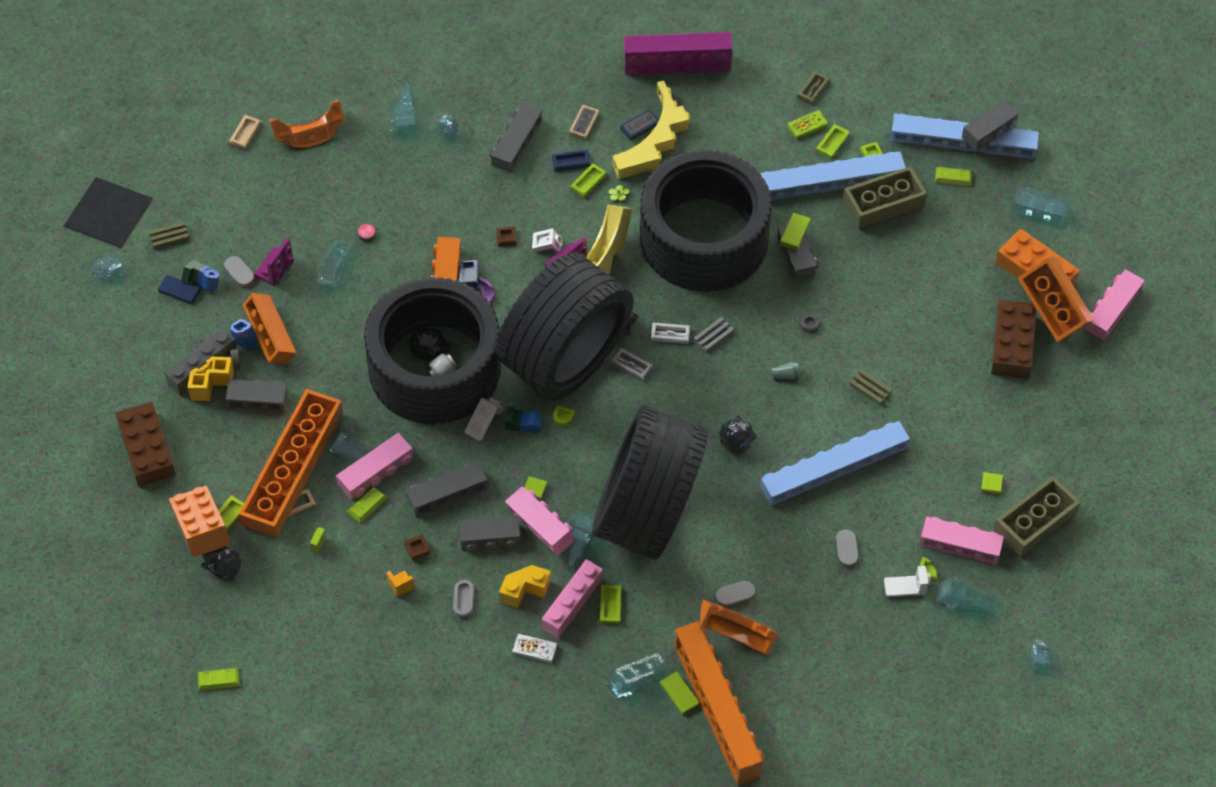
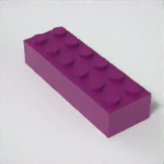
M731 32L624 36L625 74L654 75L656 73L672 74L674 72L691 73L699 71L707 73L709 71L725 72L731 70L733 50Z

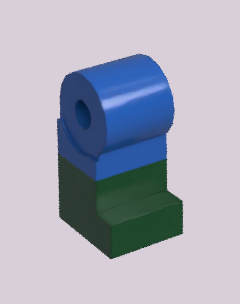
M192 260L184 266L181 281L185 283L193 282L205 290L213 291L218 287L220 274L211 267Z
M508 406L505 430L538 433L541 429L543 416L539 412L515 410V407Z

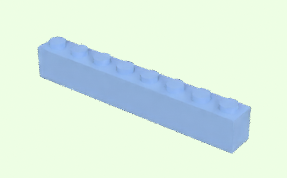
M894 114L891 141L975 151L961 138L963 127L968 123ZM1020 129L1008 130L999 139H994L988 146L980 148L975 152L1035 159L1039 132Z
M889 152L869 157L764 172L761 175L769 187L772 200L847 188L904 169L905 165L901 152Z
M899 421L888 423L881 429L871 430L861 437H854L849 442L842 445L838 444L826 452L821 451L814 457L802 459L792 466H785L773 474H766L761 478L760 488L772 506L905 450L909 447L910 438Z

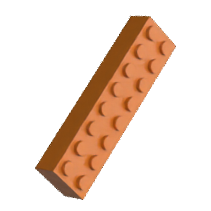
M309 389L305 390L239 512L242 526L278 538L343 415L341 400Z
M697 621L675 629L674 647L738 786L760 778L764 756L760 749L757 750L754 744L756 740L753 732H749L747 729V719L738 709L740 706L737 697H733L730 692L731 685L729 680L724 679L722 674L723 667L720 661L717 662L714 657L716 655L712 644L709 645L706 640L708 638L706 630L703 627L701 628Z

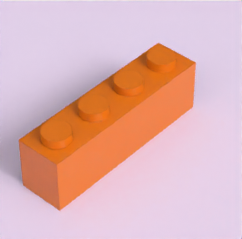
M438 237L437 245L434 244L433 250L436 260H432V271H435V274L431 275V277H443L444 279L449 278L453 281H458L461 252L460 238Z
M252 293L242 306L251 325L255 329L264 354L269 363L286 365L297 352L270 295Z

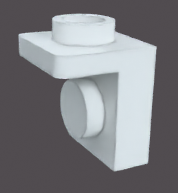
M554 229L533 233L532 249L535 252L553 249L556 253L561 251L562 237Z

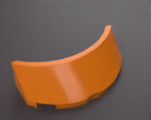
M336 99L330 103V108L324 115L306 124H284L279 118L268 120L276 140L292 147L305 148L321 144L330 139L339 129L345 117L340 101Z
M703 600L701 604V627L732 638L766 655L769 654L778 635L777 632L713 602Z

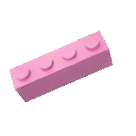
M1126 269L1121 275L1118 274L1113 281L1114 285L1112 288L1108 287L1105 291L1103 300L1099 299L1094 307L1095 310L1091 313L1094 321L1086 325L1085 330L1105 340L1141 292L1145 280Z
M397 433L337 474V485L351 500L355 497L359 498L364 495L368 488L377 486L381 479L387 475H393L397 468L409 464L414 457L413 448Z
M522 486L505 503L515 516L518 515V519L557 556L560 555L575 541L572 535L573 529L567 523H561V518L556 512L551 513L549 511L550 508L544 501L539 502L537 500L538 497L532 490L527 491Z
M926 517L920 546L997 565L1004 536L996 532L982 531L976 527L962 526L956 522L942 521L936 517Z
M587 559L584 561L541 619L542 630L558 639L603 580V569Z

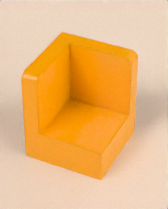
M391 571L386 573L388 584L397 598L415 589L413 577L408 576L405 571L395 576L392 575Z

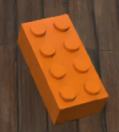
M1020 229L998 250L995 261L996 264L1017 279L1046 258L1053 256L1056 257L1072 285L1077 282L1080 272L1078 268L1023 229Z
M1055 256L1046 258L1018 277L1019 282L1057 342L1065 340L1094 321L1093 316Z
M207 486L197 487L190 492L177 494L169 499L175 519L192 558L231 544L225 524Z

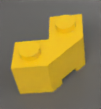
M211 357L206 361L205 365L199 369L195 368L190 372L187 388L191 401H210L213 386H228L229 380H233L235 371L231 357Z
M531 565L506 575L499 591V602L519 608L525 592L544 598L551 583V571Z

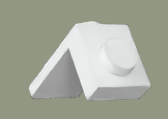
M491 397L490 399L481 398L465 433L481 441L495 414L501 415L505 408L500 406L501 402Z
M918 566L916 576L884 578L886 597L926 595L927 587L931 585L930 573L926 572V566Z

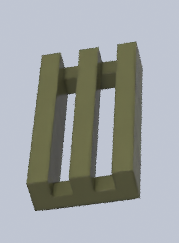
M814 71L797 94V98H801L804 102L807 101L810 105H813L830 82V78ZM818 77L819 79H818V80L816 81V83L812 86V88H811L810 91L807 93V95H804V93H805L806 90L809 88V86L812 84V82L815 80V78ZM822 80H824L820 87L817 89V91L814 93V95L810 98V96L818 87V85L822 82Z
M185 222L148 231L153 249L190 240Z
M862 369L849 384L878 405H881L892 392L890 388ZM857 381L860 382L861 384H863L864 386H866L868 389H870L871 391H873L874 393H876L877 395H879V396L882 397V398H879L878 396H876L875 394H873L872 392H870L869 390H867L866 388H864L863 386H861L860 384H858Z

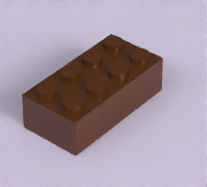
M999 299L996 311L991 374L1029 379L1032 368L1036 307L1034 304Z
M153 401L115 412L138 487L175 476L174 466Z

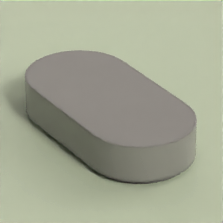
M229 257L225 261V271L238 286L248 287L253 284V272L239 257Z
M850 530L839 531L836 535L838 561L844 567H852L858 560L856 536Z
M461 580L454 587L453 611L457 617L467 618L473 612L474 585L468 580Z
M748 581L727 585L718 589L716 601L723 607L744 603L754 597L755 588Z

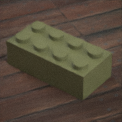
M909 166L844 188L843 203L857 228L860 229L925 207L927 193L914 170Z
M1052 476L997 518L993 531L1004 536L1003 541L1021 558L1078 513L1081 502Z

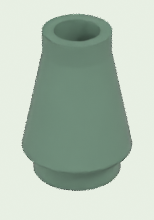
M792 361L772 368L773 379L796 380V378H800L798 362L793 363Z

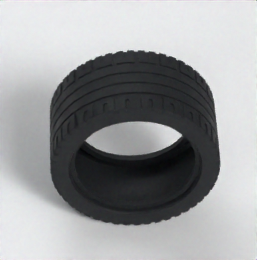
M701 149L699 151H687L662 162L648 176L641 193L640 246L645 260L649 262V266L669 283L672 282L673 285H679L681 288H689V290L693 291L706 290L707 292L727 289L729 286L733 287L735 284H739L749 278L762 264L769 243L772 198L765 179L748 162H744L743 159L737 158L733 154L729 155L727 152L723 153L718 150L708 149V151H705V149ZM709 198L725 202L734 207L745 218L747 225L741 232L730 239L716 243H699L687 240L674 233L666 225L663 218L673 207L691 199Z
M576 252L557 258L528 284V287L522 291L523 293L519 295L512 309L509 310L508 315L505 317L495 345L497 359L549 400H559L568 396V394L570 395L600 368V365L605 362L623 335L634 306V298L630 290L585 256Z
M443 277L414 279L411 282H404L405 284H400L397 288L389 290L390 292L384 294L383 298H380L377 304L373 306V310L370 311L364 332L369 379L377 398H380V402L385 404L387 409H391V412L394 414H398L402 418L405 417L409 421L423 422V424L453 422L456 419L460 420L464 416H469L472 412L474 413L481 398L489 399L493 395L501 376V362L497 359L495 352L496 340L500 330L499 322L490 302H487V299L479 291H475L473 287H469L465 283L462 284L460 281H453L449 278L444 279ZM431 325L455 328L469 336L478 347L474 356L464 366L454 372L440 376H421L410 373L399 367L389 354L397 341L404 335L420 327Z
M642 405L625 435L610 471L593 522L592 535L657 560L668 545L691 493L705 451L708 431L700 426L691 425L687 421Z

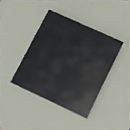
M95 177L64 224V227L121 248L152 200V197Z

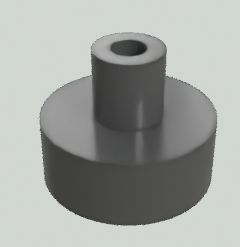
M238 348L230 349L231 355L223 357H231L234 368L241 367Z

